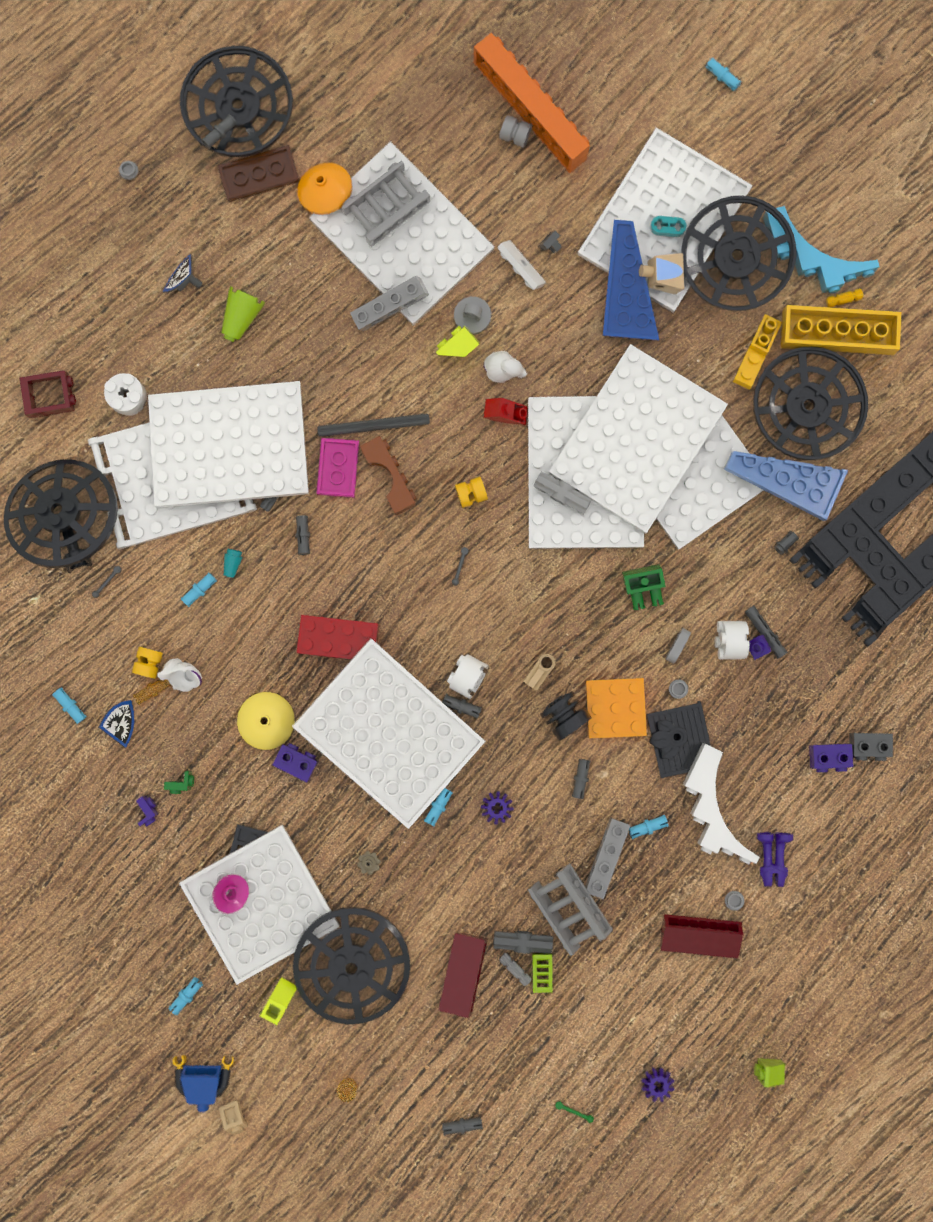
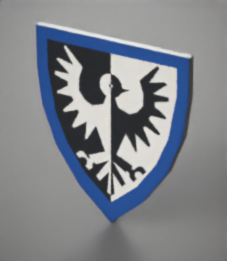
M191 253L174 271L163 290L164 293H169L176 289L182 291L189 283L197 288L201 287L202 282L193 276Z
M131 700L114 705L107 711L98 727L124 748L127 747L134 728V709Z

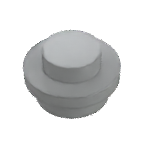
M124 161L119 167V173L122 178L132 180L138 175V167L132 161Z
M674 680L669 685V693L672 697L681 699L687 695L688 685L683 680Z
M730 891L725 896V905L730 910H739L744 905V897L738 891Z

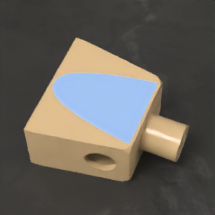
M683 253L654 256L648 261L647 265L640 266L639 276L648 277L649 288L671 294L679 293L684 289Z

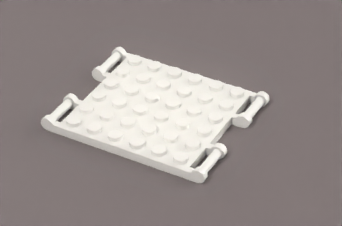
M150 422L88 439L97 469L104 476L113 475L120 500L121 509H118L117 520L114 526L117 549L127 548L257 510L256 504H253L252 499L245 500V507H241L240 501L156 508L154 506ZM103 443L110 467L107 468L104 466L99 444ZM124 515L130 537L129 540L124 539L119 516Z

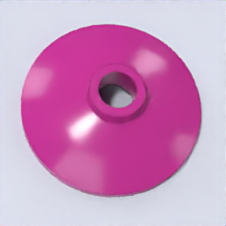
M236 874L223 877L216 884L213 891L215 907L226 914L235 913L240 910L246 903L249 895V887L246 880Z

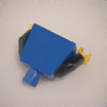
M182 1055L181 1064L178 1063V1058L175 1056L172 1062L177 1067L175 1070L176 1089L186 1098L188 1104H197L199 1112H206L209 1109V1105L215 1104L216 1098L221 1097L228 1087L231 1074L229 1068L234 1063L233 1056L230 1064L225 1063L226 1055L222 1058L223 1069H221V1066L183 1067L187 1062L186 1056Z

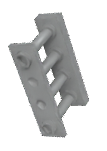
M402 160L399 163H393L386 173L355 197H350L343 203L342 209L345 216L352 212L367 230L366 241L370 247H373L430 202L429 193L426 190L417 192L402 172L405 168ZM395 177L412 196V200L407 204L402 203L387 184ZM382 189L396 206L397 212L393 215H388L372 196L378 190ZM365 200L382 219V223L377 227H373L358 208Z
M568 864L557 873L558 878L543 887L537 881L528 891L562 942L564 949L572 956L581 947L580 942L594 935L601 941L613 929L571 864ZM564 885L569 895L553 903L547 893ZM571 902H575L580 911L563 919L558 909ZM583 918L586 919L591 928L574 936L568 926Z

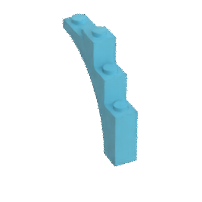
M785 206L776 208L788 221L796 242L795 266L798 276L805 275V277H809L817 272L822 293H836L840 291L845 282L853 281L856 277L862 275L864 278L870 277L880 267L878 260L864 262L846 261L820 252L797 232L789 219ZM766 211L763 215V220L773 237L777 238L784 235L785 232L779 222ZM788 242L777 246L778 258H781V260L789 258Z

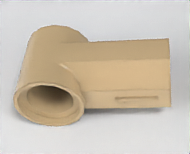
M549 654L542 655L523 682L537 691L554 668V657ZM544 657H549L552 660L550 668L542 667L541 660Z

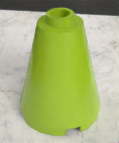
M230 286L221 333L225 334L223 338L234 342L235 339L240 340L265 305V302L261 301V303H258V298L241 290L233 292L234 287Z

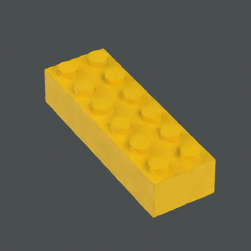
M787 305L782 311L780 348L819 347L834 352L894 355L900 350L901 312Z

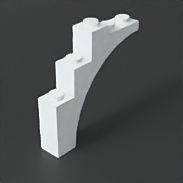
M702 743L683 782V785L687 787L686 791L697 795L698 792L700 793L690 812L694 816L693 820L702 825L707 822L697 843L702 846L701 850L708 854H712V851L718 854L722 847L721 851L730 856L735 853L740 856L739 860L749 865L750 862L757 864L759 856L745 848L735 839L725 825L719 811L715 781L717 768L723 752Z

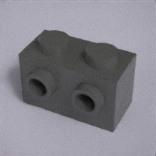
M849 733V744H852L855 760H867V757H875V761H887V757H893V734Z

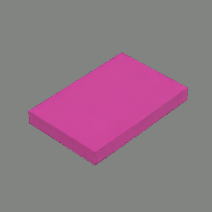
M321 438L317 495L355 498L359 441Z

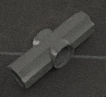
M495 931L493 948L514 950L517 953H552L553 936L537 935L527 931H515V933Z

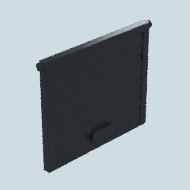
M697 701V704L647 714L651 736L659 731L657 722L662 720L671 721L676 727L683 728L688 735L687 742L680 746L678 754L672 758L663 759L662 748L654 747L660 778L688 773L702 743L711 746L701 701ZM679 733L674 735L675 740L679 741L681 739Z

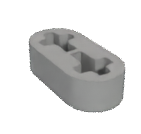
M684 628L680 630L665 660L673 664L676 662L690 637V631Z

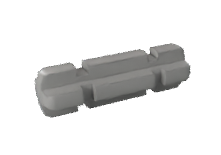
M504 953L499 958V961L504 966L506 965V968L516 979H520L519 982L523 986L531 982V977L527 973L525 974L524 970L514 960H511L507 953Z

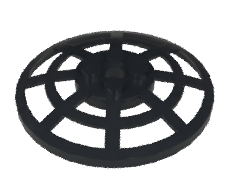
M228 46L211 51L192 66L182 84L180 108L187 129L194 139L206 149L208 148L203 144L202 138L196 133L194 128L205 125L211 132L213 126L210 123L219 119L223 121L230 114L236 120L237 125L226 133L224 139L221 138L217 148L211 147L208 150L228 157H244L262 152L281 137L291 119L293 95L287 75L272 57L255 48ZM229 55L250 56L247 67L234 66L225 69L219 58ZM257 59L271 66L280 78L271 84L264 75L254 70ZM213 62L217 73L207 80L202 89L193 85L192 82L197 74L207 64ZM234 73L245 74L243 82H230L227 75ZM252 76L260 80L265 85V88L256 92L250 86ZM218 79H221L224 86L217 95L209 92L211 86ZM283 85L285 86L288 98L286 115L276 113L277 99L275 91ZM189 92L200 96L198 107L201 118L190 121L187 110ZM269 94L271 97V112L262 110L260 100ZM205 99L215 102L216 112L208 116L205 113ZM241 101L243 105L241 108L236 109L233 107L234 102ZM257 117L268 119L264 126L255 132L252 123ZM273 120L284 122L278 133L269 142L262 145L259 136L268 130ZM245 127L249 135L246 137H231L234 128ZM252 140L255 149L250 151H225L228 142L244 143Z
M744 195L721 198L703 208L693 218L686 230L681 248L684 275L693 291L702 300L714 307L729 311H747L758 308L775 298L784 289L792 275L796 261V242L793 231L785 217L766 201ZM745 203L757 206L753 217L744 215L729 216L726 205ZM719 208L720 220L712 224L704 234L695 229L697 223L706 214ZM764 210L779 222L785 232L784 235L774 238L770 230L759 221ZM741 221L747 222L749 225L745 232H733L731 222ZM723 225L726 235L719 242L709 237L714 230ZM756 227L764 233L768 241L758 244L755 238L752 237ZM692 236L700 241L698 265L688 267L686 251L689 238ZM788 242L789 262L786 273L775 269L778 258L777 246ZM705 244L715 249L714 260L704 262L703 252ZM771 248L770 266L760 263L761 252ZM739 250L742 252L743 257L741 260H735L732 257V253ZM717 267L723 274L719 284L710 277L707 272L708 269ZM755 269L765 273V276L758 283L751 286L748 275ZM702 273L705 280L716 289L712 298L707 297L698 289L692 280L691 274ZM771 276L782 280L770 295L757 302L754 291L762 287ZM730 278L741 279L744 289L726 288V285ZM722 293L730 295L746 294L750 304L731 306L721 304L718 301Z
M801 347L781 354L764 369L754 390L753 412L760 432L775 449L795 459L821 460L840 453L858 437L867 418L868 394L861 375L846 358L825 348ZM806 354L824 356L832 359L836 364L830 372L820 367L807 366ZM793 356H799V367L786 372L780 378L771 371L782 361ZM842 368L853 378L858 388V395L847 396L844 386L836 377ZM808 372L820 374L825 378L820 385L809 382ZM800 373L801 384L793 389L784 382L791 376ZM767 377L775 384L770 394L769 406L758 407L760 389ZM831 382L838 389L841 398L831 399L830 394L826 390ZM778 389L788 395L785 405L775 406V397ZM805 401L813 403L812 410H807L804 407ZM860 402L859 420L852 432L843 425L848 416L849 404ZM842 405L841 417L837 423L829 416L832 407ZM776 413H787L791 422L786 429L780 424ZM770 414L775 427L781 433L776 442L765 430L760 415ZM822 423L833 429L828 434L817 438L815 427L820 426ZM797 426L807 428L809 439L799 438L792 435ZM837 433L848 438L836 449L821 454L818 443L829 440ZM787 439L799 444L811 445L813 455L796 454L782 446Z
M61 459L42 464L22 477L11 491L4 510L6 536L17 553L35 565L47 568H63L81 563L93 556L109 539L117 520L118 506L116 494L109 480L101 471L90 464L72 459ZM65 464H74L87 468L93 473L83 479L75 474L63 472ZM56 466L54 474L44 476L35 483L29 480L38 472ZM99 478L107 490L109 503H97L96 494L89 484ZM54 479L53 488L43 492L38 487L44 482ZM62 479H72L77 481L78 484L69 490L62 487ZM24 485L28 490L21 499L19 510L10 511L14 497ZM85 488L91 503H80L76 495ZM31 493H34L38 497L35 506L25 508L27 499ZM57 506H62L60 513H53ZM81 511H90L89 518L82 527L77 522ZM97 511H109L106 525L100 536L95 539L88 531L95 521ZM34 515L37 524L31 531L26 526L24 516ZM18 518L20 527L26 535L20 545L15 542L9 527L10 519ZM70 528L77 532L72 537L60 541L61 532L67 531ZM42 529H45L48 532H52V542L41 540L36 536ZM81 538H84L90 544L87 549L79 554L61 559V547L71 545ZM31 542L41 547L52 548L53 560L37 558L28 554L26 549Z
M343 907L321 915L304 931L294 953L293 976L300 996L316 1014L336 1023L348 1025L362 1024L381 1017L399 1001L409 980L410 955L402 934L389 919L378 912L366 908ZM348 915H362L375 919L380 923L374 932L360 927H350ZM340 916L342 928L329 933L322 940L312 933L324 922ZM386 927L398 940L403 955L391 957L387 945L380 938ZM350 933L361 934L369 939L364 946L352 944ZM343 935L344 945L335 951L326 945L333 938ZM306 940H308L316 947L311 958L310 970L299 971L300 954ZM375 943L382 949L385 959L374 961L369 951ZM320 952H323L330 958L328 968L316 969ZM349 963H354L357 966V970L350 973L346 970V966ZM404 963L403 980L400 989L395 994L387 989L392 978L393 965ZM387 967L386 977L381 985L373 979L375 969ZM329 976L334 984L328 994L321 987L318 981L319 977ZM312 978L316 990L324 998L318 1006H315L308 998L300 979ZM369 986L377 991L370 998L360 1002V990ZM340 990L351 992L353 1003L341 1002L334 998ZM381 995L391 1000L379 1012L363 1018L361 1007L375 1002ZM331 1003L340 1008L354 1009L355 1019L337 1018L323 1011Z

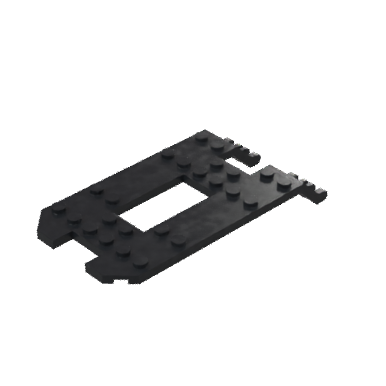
M933 431L789 559L792 564L797 563L801 557L807 561L798 568L800 573L808 566L812 567L803 575L805 579H808L815 571L818 573L819 577L811 583L814 589L821 585L848 557L872 582L874 586L863 594L848 612L841 617L844 622H848L854 615L858 618V621L850 626L852 631L863 623V627L855 633L857 637L862 636L867 629L871 632V635L863 641L866 647L875 642L891 622L933 586V533L903 559L879 532L884 525L933 483Z

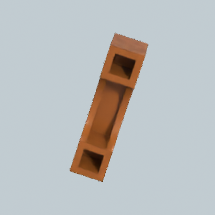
M378 436L361 445L360 449L369 466L383 467L393 478L392 488L386 498L395 516L416 506L415 500L417 498L412 489L408 490L406 486L408 480L404 473H399L397 459L395 456H390L388 450L391 448L387 440H382Z

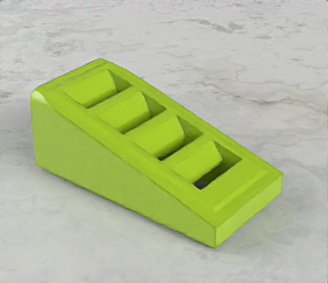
M532 953L533 993H552V953ZM537 960H548V964H537ZM537 968H548V971H537ZM548 975V979H537V976ZM537 983H548V987H537Z

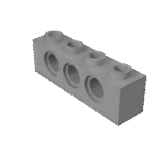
M414 276L350 312L358 330L366 331L427 297L429 293L422 279Z
M611 817L609 818L585 884L590 895L604 899L631 825Z

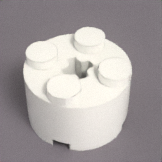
M121 373L113 376L105 383L104 396L106 402L116 412L131 416L143 409L147 400V392L136 377L131 374Z
M717 621L718 636H715L714 644L715 648H718V659L747 658L749 653V641H747L746 634H749L747 622Z
M467 654L466 656H460L456 664L458 668L455 673L452 672L447 682L450 684V689L471 699L473 696L470 693L472 691L476 693L485 677L483 670L484 668L488 669L489 665Z

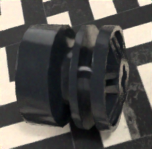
M573 691L559 696L548 704L540 714L542 718L549 714L552 716L546 721L547 725L553 722L557 723L552 732L559 741L569 736L592 718L585 708L577 711L574 709L580 702L579 699L572 703L569 702L575 696Z

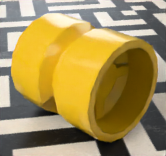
M480 476L470 479L468 484L464 481L455 485L462 508L473 505L474 501L480 503L488 500Z
M138 647L136 654L138 661L134 662L131 673L156 679L159 670L157 664L161 663L163 653Z

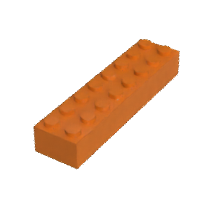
M490 33L474 46V64L525 122L532 124L531 130L564 168L571 173L585 162L590 147L588 139L584 135L581 136L576 125L572 121H568L563 110L552 103L553 100L550 95L540 89L538 81L528 75L527 69L522 64H518L514 54L510 50L507 51L502 40Z

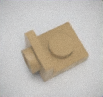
M239 1101L219 1107L224 1131L236 1135L242 1133L243 1129L248 1127L247 1122L244 1121Z

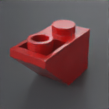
M505 398L486 399L483 418L501 423L526 425L528 406Z

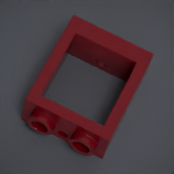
M65 370L19 378L24 413L30 419L75 411L74 405L77 402L71 388L74 387L72 376ZM61 379L65 403L36 408L33 383Z

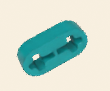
M656 216L650 224L651 232L659 236L680 237L687 228L686 221L679 217ZM657 222H661L662 227L660 230L655 226ZM676 223H678L680 227H683L680 229V231H676V228L674 227Z

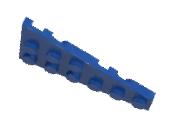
M614 220L603 336L659 340L646 277L639 276V268L643 263L633 221Z

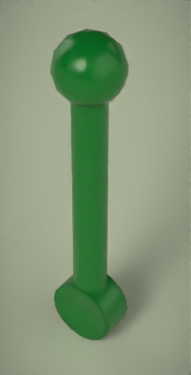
M557 1101L555 1104L558 1110L564 1109L586 1119L588 1123L594 1121L592 1115L587 1116L564 1106L561 1101Z

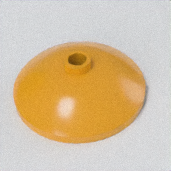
M317 164L308 169L301 177L297 187L298 199L301 205L311 213L318 215L333 213L342 208L343 203L350 198L352 180L347 170L338 164Z

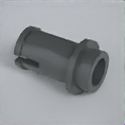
M789 531L780 542L775 543L774 549L780 555L787 554L788 549L799 538L794 532Z

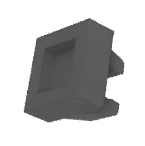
M556 231L550 232L539 243L538 247L542 251L549 249L552 253H557L562 248L557 241L560 235Z

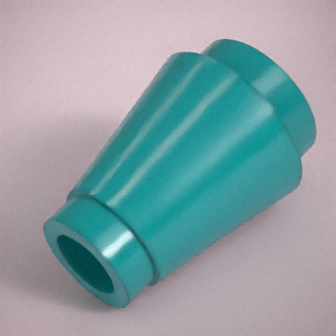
M227 549V552L224 553V576L235 578V574L243 559L241 551Z

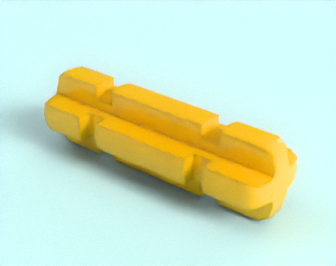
M856 289L837 294L836 296H829L826 298V305L828 308H831L835 305L853 302V300H861L863 298L862 289Z

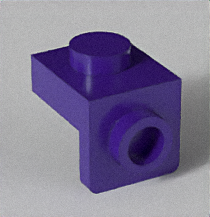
M758 635L749 641V651L754 660L771 652V648L763 635Z
M145 795L136 800L146 815V818L137 823L139 827L143 825L148 827L156 821L155 817L159 815L155 809L156 804L153 799Z

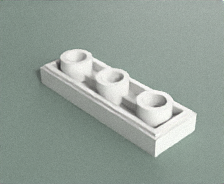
M510 240L502 242L497 247L501 252V256L511 263L513 270L522 276L527 287L535 290L546 283Z

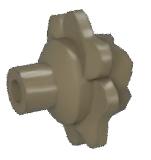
M366 851L364 855L359 856L357 866L361 868L363 874L367 872L369 875H372L374 871L379 870L381 860L377 858L375 852L370 853Z

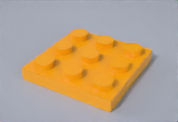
M644 678L586 681L587 712L592 717L588 721V738L647 736Z

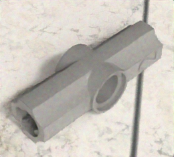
M542 471L533 485L536 489L550 495L556 502L568 505L582 514L585 513L592 501L589 497L574 490L575 488L562 480L558 481Z

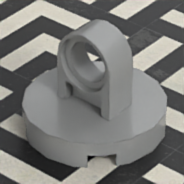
M470 296L464 298L457 304L454 310V321L457 326L462 328L465 325L473 335H477L483 330L485 331L491 322L490 307L485 300L479 297Z

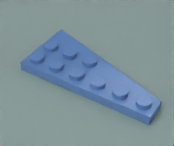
M737 451L731 453L724 470L822 521L828 519L848 472L845 469L839 470L827 466L821 467L809 463L779 460L773 457H761Z

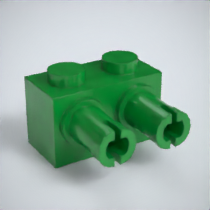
M660 564L622 572L627 595L631 594L633 610H639L638 603L640 609L645 608L642 595L644 591H650L652 606H658L657 599L659 605L664 604L661 588L666 586Z

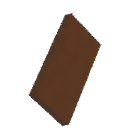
M289 145L217 165L228 203L300 181Z

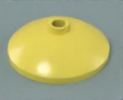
M261 692L249 697L242 704L238 712L237 726L240 735L249 745L257 749L270 750L281 746L290 738L294 730L292 725L295 723V715L291 705L285 698L275 693ZM263 717L268 719L265 725L261 723Z

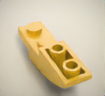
M766 314L764 315L733 380L734 383L746 389H751L782 324L781 321Z

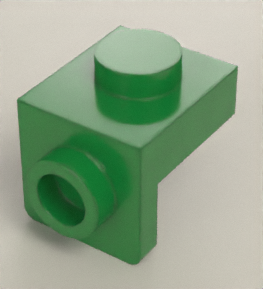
M192 771L184 772V782H164V790H169L170 794H181V791L191 790L195 779Z

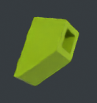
M758 1058V1063L754 1065V1075L757 1076V1079L764 1087L784 1084L785 1063L779 1059Z

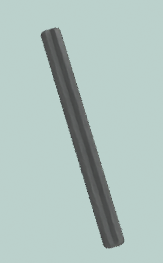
M426 413L322 425L317 427L318 436L322 437L426 425L430 423L429 414Z

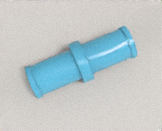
M715 58L709 60L705 68L716 75L718 81H723L732 91H735L741 84V81L729 72V68H724Z
M208 572L198 583L192 585L193 588L181 597V600L190 607L200 596L206 594L205 591L217 582L216 578Z
M62 687L52 694L63 707L62 710L67 712L76 724H79L87 717L76 705L77 702L72 700Z
M446 788L441 791L435 802H432V808L424 819L425 822L435 827L442 811L445 812V806L453 792Z
M665 815L652 820L646 819L643 823L630 827L629 834L631 839L645 834L651 835L653 831L668 827Z
M193 977L192 981L184 990L182 989L179 992V996L168 1007L170 1011L173 1009V1014L179 1015L180 1011L187 1003H191L193 996L203 986L202 982L198 983L200 981L198 978Z

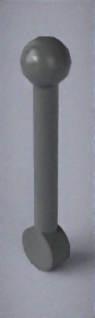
M466 547L461 549V559L455 578L452 580V584L455 586L459 584L458 578L464 558L469 551Z
M115 566L113 573L96 591L92 592L94 598H98L99 593L116 574L121 573V567Z

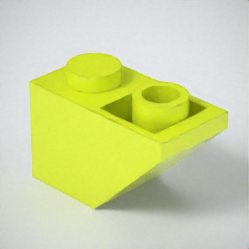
M465 325L462 328L458 326L451 332L453 336L449 340L444 338L437 345L436 353L444 356L466 357L480 342Z
M281 977L260 1017L278 1025L297 990L296 984Z

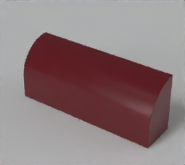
M664 914L660 949L661 951L738 959L744 936L742 922Z
M455 933L438 1011L465 1018L472 1016L488 938L466 933Z

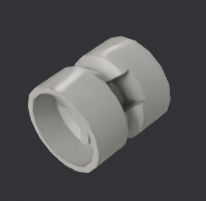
M507 115L499 138L507 142L513 140L515 145L524 148L529 138L532 124L525 121L518 123L517 118Z

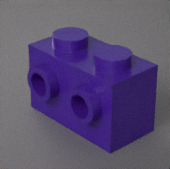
M288 743V745L282 744L272 765L305 782H309L319 762L315 759L316 755L308 751L304 754L298 751L299 747L292 743Z
M852 744L809 745L810 768L816 769V772H828V768H835L836 772L847 771V768L853 767Z

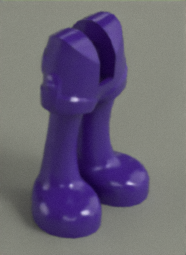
M758 832L757 840L762 843L764 852L763 866L760 867V876L762 877L764 887L772 886L773 873H775L776 887H784L785 879L788 876V868L784 864V849L786 843L793 841V834L775 832L776 852L775 864H773L772 842L774 840V833Z

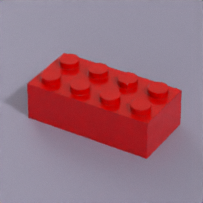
M301 615L297 654L352 660L370 638L377 643L379 624Z

